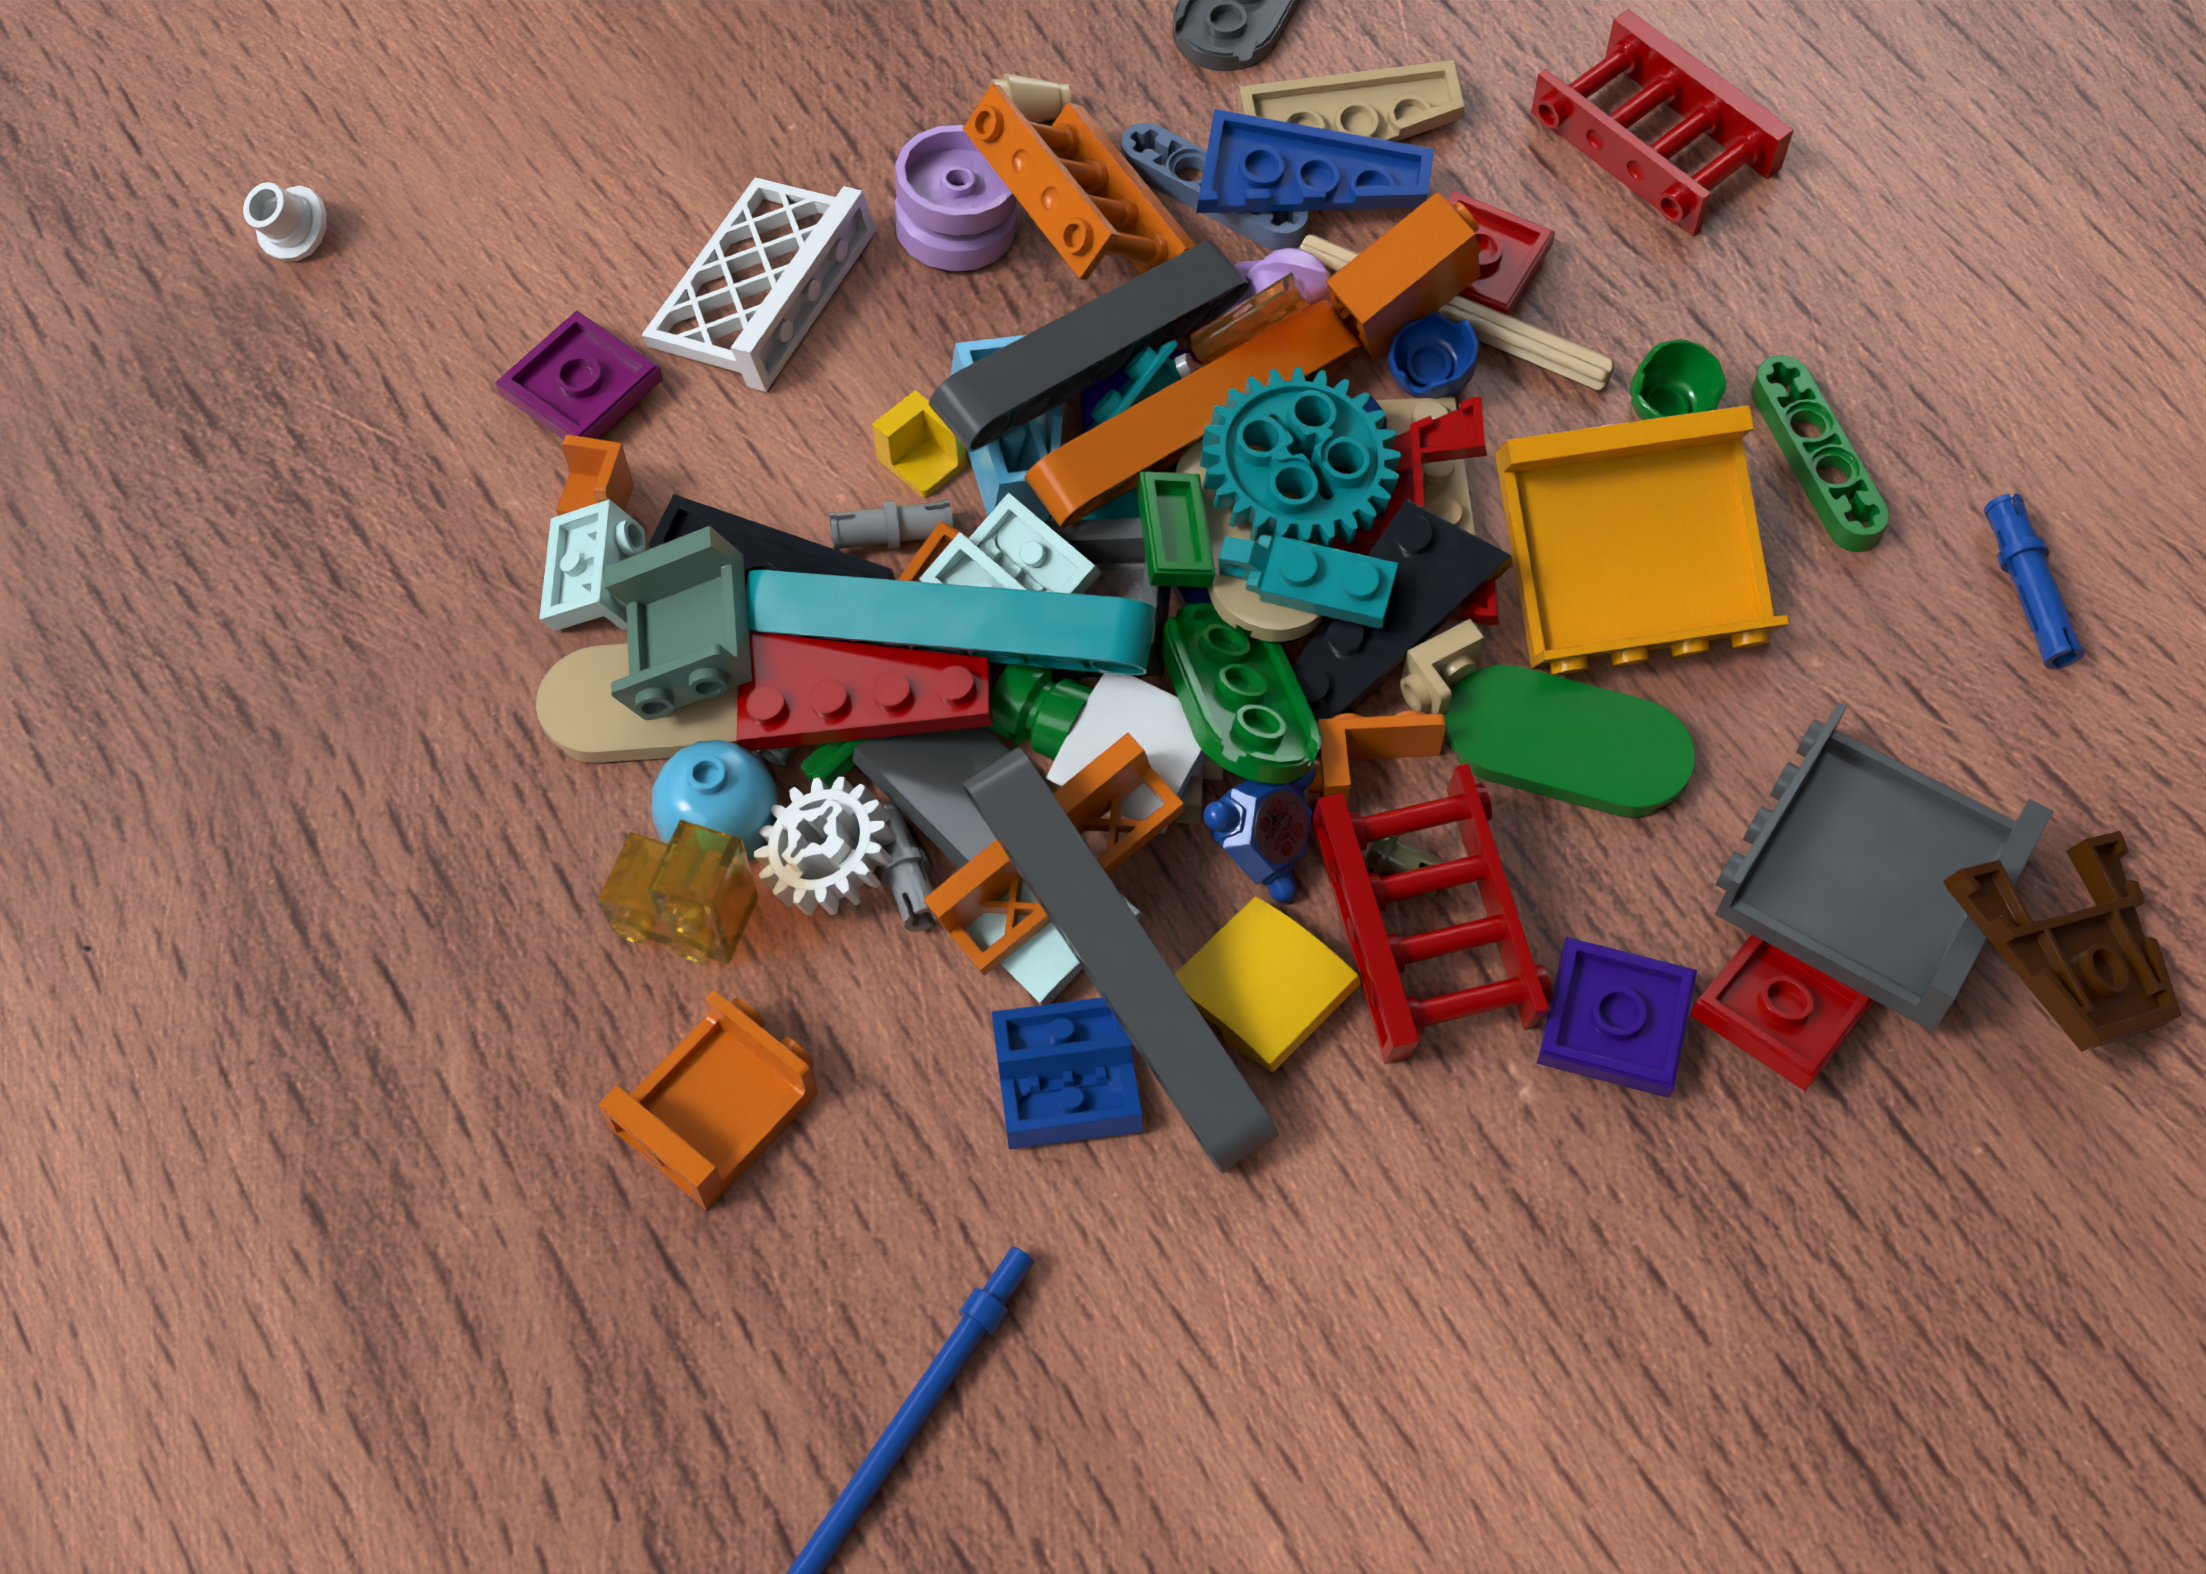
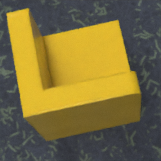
M914 390L873 422L872 429L877 460L917 494L926 498L967 466L966 447L931 409L928 404L929 401L918 391Z

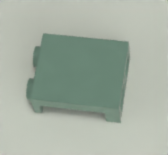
M711 526L604 567L605 589L626 604L629 676L611 683L612 697L642 719L648 720L650 718L667 716L677 708L704 698L721 696L731 688L752 681L743 554Z

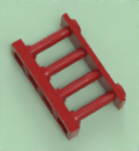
M1629 9L1613 19L1605 59L1567 85L1547 69L1538 74L1531 114L1537 117L1545 127L1554 130L1655 207L1668 221L1677 224L1692 237L1701 231L1711 195L1709 191L1744 164L1750 166L1766 179L1770 178L1782 168L1794 131L1782 120ZM1621 73L1626 74L1645 88L1610 115H1607L1587 100L1588 97ZM1661 103L1668 105L1685 118L1684 121L1650 146L1627 130ZM1703 133L1727 149L1692 177H1689L1668 161Z
M1469 763L1456 766L1447 786L1449 797L1361 817L1358 812L1349 813L1344 794L1339 793L1318 798L1312 816L1313 829L1355 968L1361 981V988L1384 1064L1411 1058L1419 1043L1418 1036L1424 1034V1027L1516 1005L1523 1028L1526 1030L1538 1026L1549 1010L1548 1004L1552 1002V988L1548 974L1542 964L1534 965L1488 821L1492 819V806L1488 791L1482 782L1475 784ZM1448 823H1458L1468 857L1384 877H1379L1376 872H1367L1361 851L1367 849L1368 842ZM1477 882L1487 913L1486 918L1398 939L1395 933L1386 934L1380 911L1386 909V903ZM1492 943L1497 944L1506 972V980L1417 1001L1414 995L1406 997L1399 973L1405 971L1406 964Z

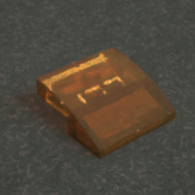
M1291 272L1192 333V350L1198 360L1207 365L1313 305V297L1302 279L1299 278L1297 280Z

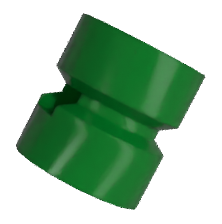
M1007 665L992 691L993 726L985 727L1018 744L1030 738L1031 749L1034 752L1054 761L1093 689L1068 677L1055 683V680L1052 679V670L1049 668Z

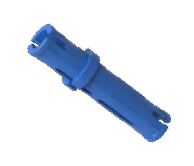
M2015 493L2012 497L2010 494L1999 496L1991 500L1984 507V513L1998 542L2000 552L1997 555L2001 570L2009 573L2015 585L2027 621L2039 646L2044 666L2048 669H2053L2055 666H2057V669L2070 666L2079 661L2085 652L2074 631L2056 581L2053 579L2046 559L2049 555V549L2046 541L2042 537H2037L2029 519L2023 497L2020 494Z

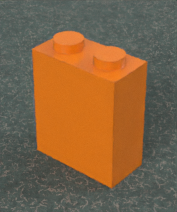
M1439 191L1326 280L1333 308L1362 345L1361 350L1372 363L1390 349L1392 337L1406 323L1416 319L1421 320L1423 317L1438 311L1481 276L1478 254L1482 250L1475 233L1479 230V226L1463 204L1457 201L1451 206Z

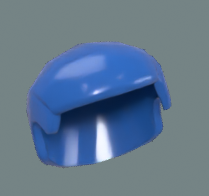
M1435 311L1421 320L1416 319L1406 323L1392 337L1387 365L1398 387L1412 397L1433 399L1453 397L1472 379L1479 355L1480 343L1471 323L1467 319L1455 322Z

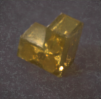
M680 820L669 844L630 832L598 899L612 931L628 941L646 943L647 939L671 946L674 952L691 961L706 962L710 958L729 964L759 897L742 838Z

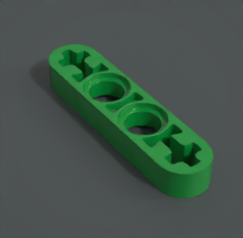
M1776 355L1765 359L1758 367L1751 391L1753 400L1830 538L1836 545L1852 552H1865L1876 547L1888 524V508L1809 370L1801 361L1794 357ZM1771 380L1777 381V383L1771 384L1770 382ZM1790 385L1791 388L1788 394L1784 386ZM1796 421L1811 422L1819 428L1821 435L1816 438L1801 437L1793 431L1791 424ZM1822 466L1836 467L1846 475L1848 481L1842 484L1827 483L1819 477L1816 469ZM1850 512L1856 521L1849 522L1847 520ZM1868 521L1869 526L1867 528H1864L1860 523Z

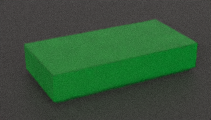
M1140 472L1136 482V492L1150 585L1211 587L1216 573L1200 474Z

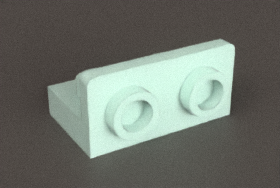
M610 499L551 518L539 620L553 631L603 616L622 631H627L626 604L605 589L604 567L644 552L646 547L645 531L636 520L632 519Z

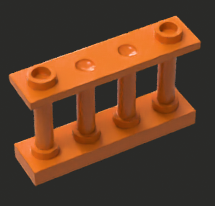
M991 84L962 128L1079 279L1088 280L1105 254L1128 258L1137 271L1143 274L1196 246L1082 105L1068 102L1052 126L1028 121L1002 87Z

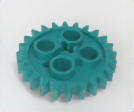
M1295 367L1291 381H1284L1276 369H1270L1267 386H1263L1256 378L1250 376L1247 378L1244 394L1231 388L1228 391L1225 406L1215 405L1211 425H1206L1202 441L1204 447L1202 448L1200 466L1206 468L1203 486L1204 489H1218L1214 499V508L1224 509L1233 506L1229 525L1233 528L1249 521L1253 524L1250 534V540L1253 541L1259 539L1260 535L1267 531L1272 533L1274 538L1277 535L1303 542H1309V539L1316 538L1319 545L1331 548L1335 533L1342 540L1350 544L1354 541L1358 526L1370 531L1373 528L1377 513L1384 514L1391 498L1390 494L1394 493L1399 478L1396 469L1401 458V452L1392 450L1397 435L1396 431L1389 429L1380 430L1386 412L1384 410H1376L1369 413L1365 411L1370 397L1367 392L1351 399L1346 395L1349 380H1342L1333 389L1326 386V371L1320 370L1314 381L1308 382L1305 381L1301 367ZM1300 421H1311L1318 426H1307ZM1251 445L1261 446V447L1265 448L1267 451H1266V452L1255 451V450L1249 448L1248 446H1251ZM1332 467H1343L1349 470L1351 474L1340 473ZM1281 492H1292L1301 499H1289L1284 497Z

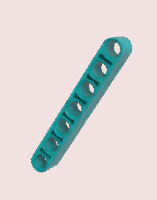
M771 570L749 571L746 582L748 629L751 632L987 657L989 663L1121 675H1143L1147 673L1156 608L1149 603L1111 596Z

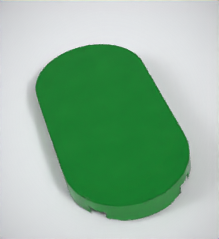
M1194 603L1178 609L1176 616L1172 618L1170 616L1164 626L1159 640V650L1193 736L1202 751L1225 770L1256 782L1283 784L1297 781L1306 776L1314 765L1315 758L1322 744V735L1281 643L1251 637L1252 631L1245 630L1237 625L1236 629L1219 616L1213 603Z
M1493 665L1468 674L1452 689L1449 709L1444 714L1446 723L1444 738L1448 746L1450 743L1452 750L1458 755L1457 761L1461 765L1469 763L1473 775L1494 783L1621 817H1642L1653 814L1655 809L1664 807L1668 803L1671 805L1685 791L1694 768L1695 752L1689 732L1682 722L1666 708L1645 699L1524 667Z

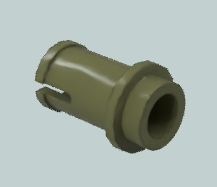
M1400 835L1374 841L1364 862L1367 867L1374 869V872L1380 877L1381 874L1388 876L1447 862L1448 860L1445 859L1444 861L1400 840ZM1438 891L1426 893V895L1433 900Z

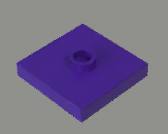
M1566 937L1536 1064L1670 1098L1675 1085L1697 970Z

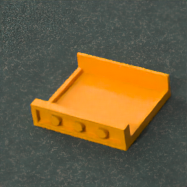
M1750 405L1507 439L1495 452L1531 669L1550 666L1552 675H1567L1588 670V660L1611 657L1612 667L1627 666L1649 661L1648 651L1671 648L1673 658L1688 657L1709 652V642L1731 639L1733 649L1754 647L1769 643V633L1789 624L1787 615L1774 616L1742 438L1754 429Z

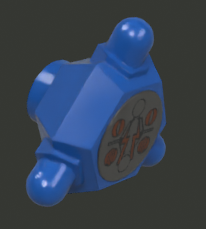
M1314 765L1306 776L1290 783L1268 784L1247 780L1230 789L1218 801L1210 803L1204 811V821L1209 827L1214 841L1223 847L1256 885L1261 882L1264 886H1267L1271 897L1279 903L1292 901L1298 892V885L1292 871L1295 868L1294 864L1306 853L1312 810L1303 799L1306 796L1304 791L1313 782L1316 775Z

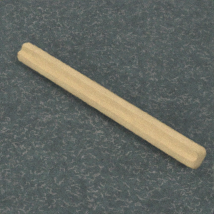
M1308 234L1299 249L1314 254L1323 262L1326 270L1330 273V277L1360 254L1314 234ZM1461 295L1455 296L1438 310L1444 317L1455 322L1467 319L1471 323L1478 341L1597 391L1602 390L1607 385L1612 375L1614 361L1610 357Z

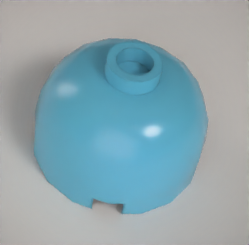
M722 740L699 741L680 749L661 767L652 786V820L665 850L682 864L705 871L720 870L719 864H727L739 859L742 865L755 859L754 851L768 845L759 835L758 831L766 825L774 826L777 818L770 809L773 804L779 805V793L764 762L750 750Z

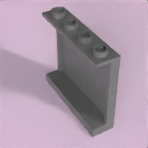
M1838 702L1826 724L1814 719L1796 751L1797 754L1805 757L1800 767L1790 762L1784 767L1770 793L1771 797L1779 800L1774 810L1771 811L1761 806L1743 838L1744 841L1752 845L1746 856L1734 851L1727 861L1715 884L1726 891L1715 915L1934 1032L1955 1000L1987 939L1947 890L1943 880L1962 868L2000 860L2015 886L2053 810L2029 799L2016 821L1837 731L1838 724L1847 706Z

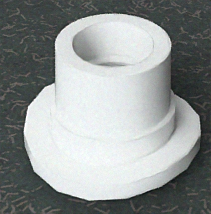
M266 182L254 187L245 199L243 206L244 218L248 224L257 229L258 243L270 256L284 262L300 261L310 256L321 244L326 231L327 213L323 200L312 189L299 185L284 190L274 183Z

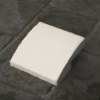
M1104 673L1075 720L1046 779L1058 785H1064L1129 732L1145 750L1151 768L1181 799L1191 775L1198 776L1207 755L1197 744L1177 696L1132 675ZM1143 783L1122 800L1121 815L1128 819L1145 820L1161 807L1163 803ZM1167 827L1159 833L1165 834Z

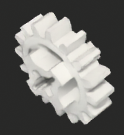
M838 776L831 789L820 777L814 778L811 785V793L803 795L800 790L793 787L789 790L792 803L787 808L773 804L770 809L777 818L774 826L766 825L758 831L759 835L768 843L767 846L754 851V857L765 867L758 874L760 879L784 905L790 908L795 904L805 915L811 916L816 910L818 903L830 915L837 914L839 899L846 897L855 906L861 903L858 888L864 883L870 887L877 888L881 882L873 871L876 866H886L891 862L892 857L882 847L896 840V834L886 824L890 819L889 813L864 785L859 784L853 788L844 777Z

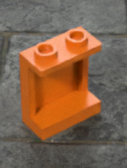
M713 990L704 999L708 1010L706 1017L630 1095L616 1085L598 1103L609 1129L706 1211L710 1209L818 1094L811 1069L814 1061L810 1055L791 1038L784 1037L779 1042L763 1029L765 1026L764 1020L747 1002L738 997L729 1002L716 990Z

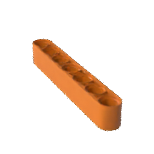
M1320 301L1053 450L1033 465L1024 478L1061 528L1068 527L1136 488L1140 472H1163L1177 464L1190 446L1193 447L1197 441L1201 442L1203 440L1206 425H1211L1215 405L1225 406L1227 394L1231 388L1244 394L1248 377L1253 376L1263 386H1267L1270 369H1276L1284 381H1291L1295 367H1301L1305 381L1313 382L1320 370L1326 371V376H1329L1348 363L1361 350L1362 345L1329 301Z

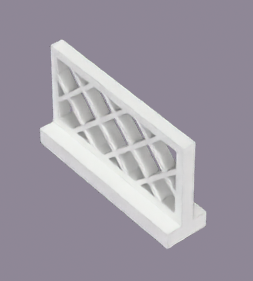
M755 177L642 333L646 346L739 372L742 374L747 387L767 392L876 232L863 191L843 186L837 196L833 197ZM763 199L780 203L784 206L783 208L752 218V214ZM816 213L824 214L816 225L799 230L796 223L797 220ZM788 223L791 224L794 233L762 244L759 234ZM750 237L754 238L755 247L728 257L724 256V253L731 244ZM799 249L789 264L771 269L769 259ZM761 262L763 263L765 273L734 284L731 273ZM725 276L728 284L727 287L699 297L696 296L702 284ZM771 289L760 305L746 310L743 309L741 299ZM734 302L738 313L706 324L703 313ZM696 316L699 327L678 335L668 333L675 323ZM743 329L731 346V350L715 346L712 343V340Z

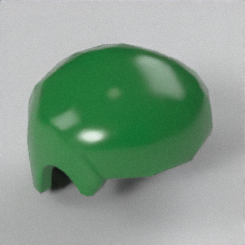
M1684 339L1661 342L1654 346L1638 366L1630 384V403L1637 417L1641 420L1716 410L1726 392L1727 384L1720 361L1703 345Z

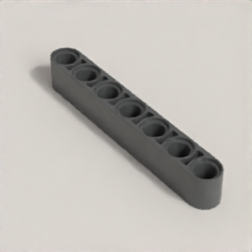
M1207 240L959 370L934 391L928 404L969 452H974L1125 369L1131 359L1144 347L1150 346L1152 349H1155L1173 340H1177L1217 318L1230 309L1243 296L1249 286V282L1213 242Z
M1017 747L964 781L962 786L971 802L1216 1168L1223 1174L1279 1136L1266 1110L1024 751Z

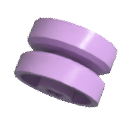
M964 125L937 126L917 134L902 147L895 164V188L897 194L895 199V226L897 239L909 255L927 266L947 271L976 270L996 262L1011 248L1017 232V198L962 129Z

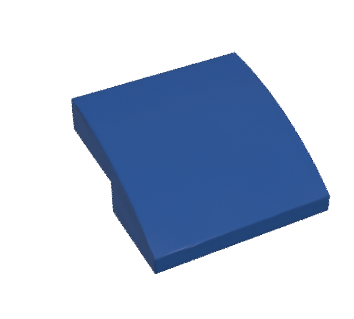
M1102 997L991 1012L1009 1149L1143 1132V1118L1133 1065L1132 1043Z

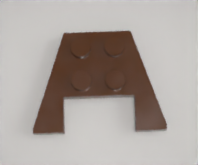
M2120 831L2084 839L2066 851L2096 906L2037 922L2033 921L2000 860L1962 868L1943 880L1950 894L2081 1052L2162 1027L2182 1016L2158 941L2155 938L2145 940L2135 909L2144 904L2145 900L2139 882L2135 880L2127 882L2120 858L2128 854L2129 851Z

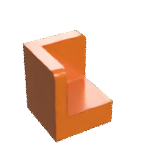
M566 435L562 444V450L570 472L556 509L557 515L560 516L608 499L625 512L634 483L622 443Z

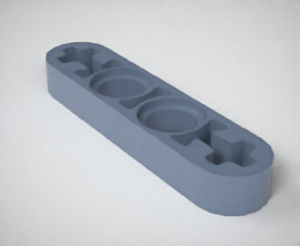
M1139 123L1125 130L1121 137V154L1143 181L1197 210L1202 178L1197 181H1185L1176 174L1186 168H1195L1203 172L1207 150L1153 123ZM1308 211L1202 213L1273 251L1284 248H1298L1307 236Z

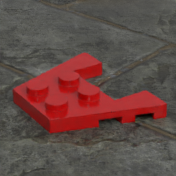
M1481 396L1471 397L1460 402V409L1434 420L1430 415L1411 423L1409 431L1396 436L1392 450L1401 452V458L1396 469L1399 478L1394 493L1390 494L1391 498L1384 514L1377 513L1373 528L1370 531L1358 526L1354 541L1350 544L1342 540L1335 533L1331 548L1368 556L1406 499L1427 509L1424 464L1487 456L1484 406ZM1332 467L1340 473L1351 474L1349 470L1343 467ZM1493 577L1473 596L1474 601L1456 618L1450 617L1464 621L1471 619L1472 622L1490 626L1500 625L1496 578Z

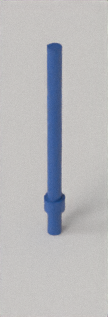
M1012 1246L983 1289H973L958 1311L962 1319L786 1574H822L985 1335L993 1336L1009 1313L1005 1307L1006 1303L1034 1264V1260L1024 1251Z

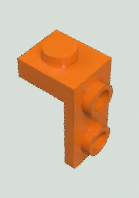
M1409 710L1394 716L1362 717L1358 714L1345 713L1334 716L1331 719H1318L1322 744L1314 761L1316 775L1313 782L1307 787V792L1318 793L1319 798L1343 793L1348 806L1351 787L1348 760L1437 756L1441 753L1446 730L1445 716L1443 714H1425L1421 711Z

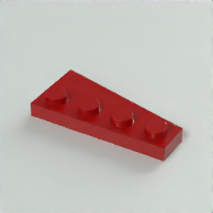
M749 631L752 681L738 686L736 740L740 746L750 751L993 726L992 669L987 657Z

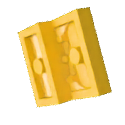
M1254 896L1174 974L1200 1014L1220 1027L1225 1042L1272 1073L1361 984L1359 975L1324 943L1290 917L1257 896Z

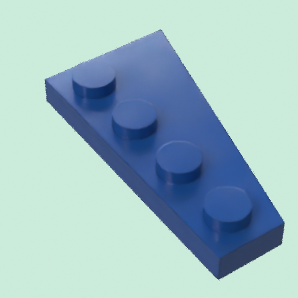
M1214 109L1196 213L1417 208L1426 201L1428 196L1434 149Z

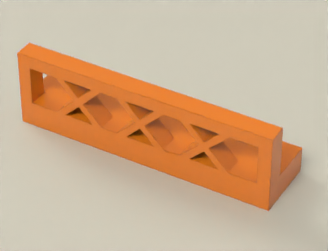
M1129 732L1053 793L1080 834L1084 831L1108 832L1106 852L1097 858L1107 875L1186 811L1181 799L1151 768L1145 750ZM1143 783L1163 803L1161 807L1145 820L1121 819L1122 800ZM1111 810L1110 818H1101ZM1119 832L1128 833L1118 841ZM997 839L923 899L939 924L983 976L987 975L1051 922L1039 903L1020 902L1022 882L1024 880ZM1009 893V901H999ZM984 913L1007 914L1005 934L984 952L977 947L964 931L965 928ZM1018 915H1028L1017 924Z

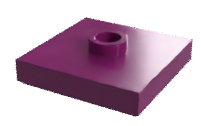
M576 310L495 383L499 395L563 440L566 435L598 439L663 380L660 366Z

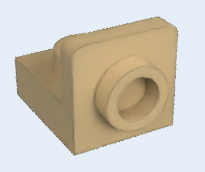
M1471 619L1407 651L1400 687L1406 702L1413 710L1422 711L1425 714L1444 715L1449 709L1452 697L1449 688L1455 687L1462 678L1476 670L1484 636Z

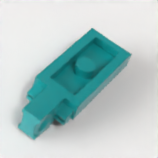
M1260 535L1258 543L1253 540L1225 536L1218 560L1219 573L1221 575L1247 580L1246 590L1259 594L1260 601L1374 628H1383L1398 572V563L1277 535L1275 538L1273 536Z

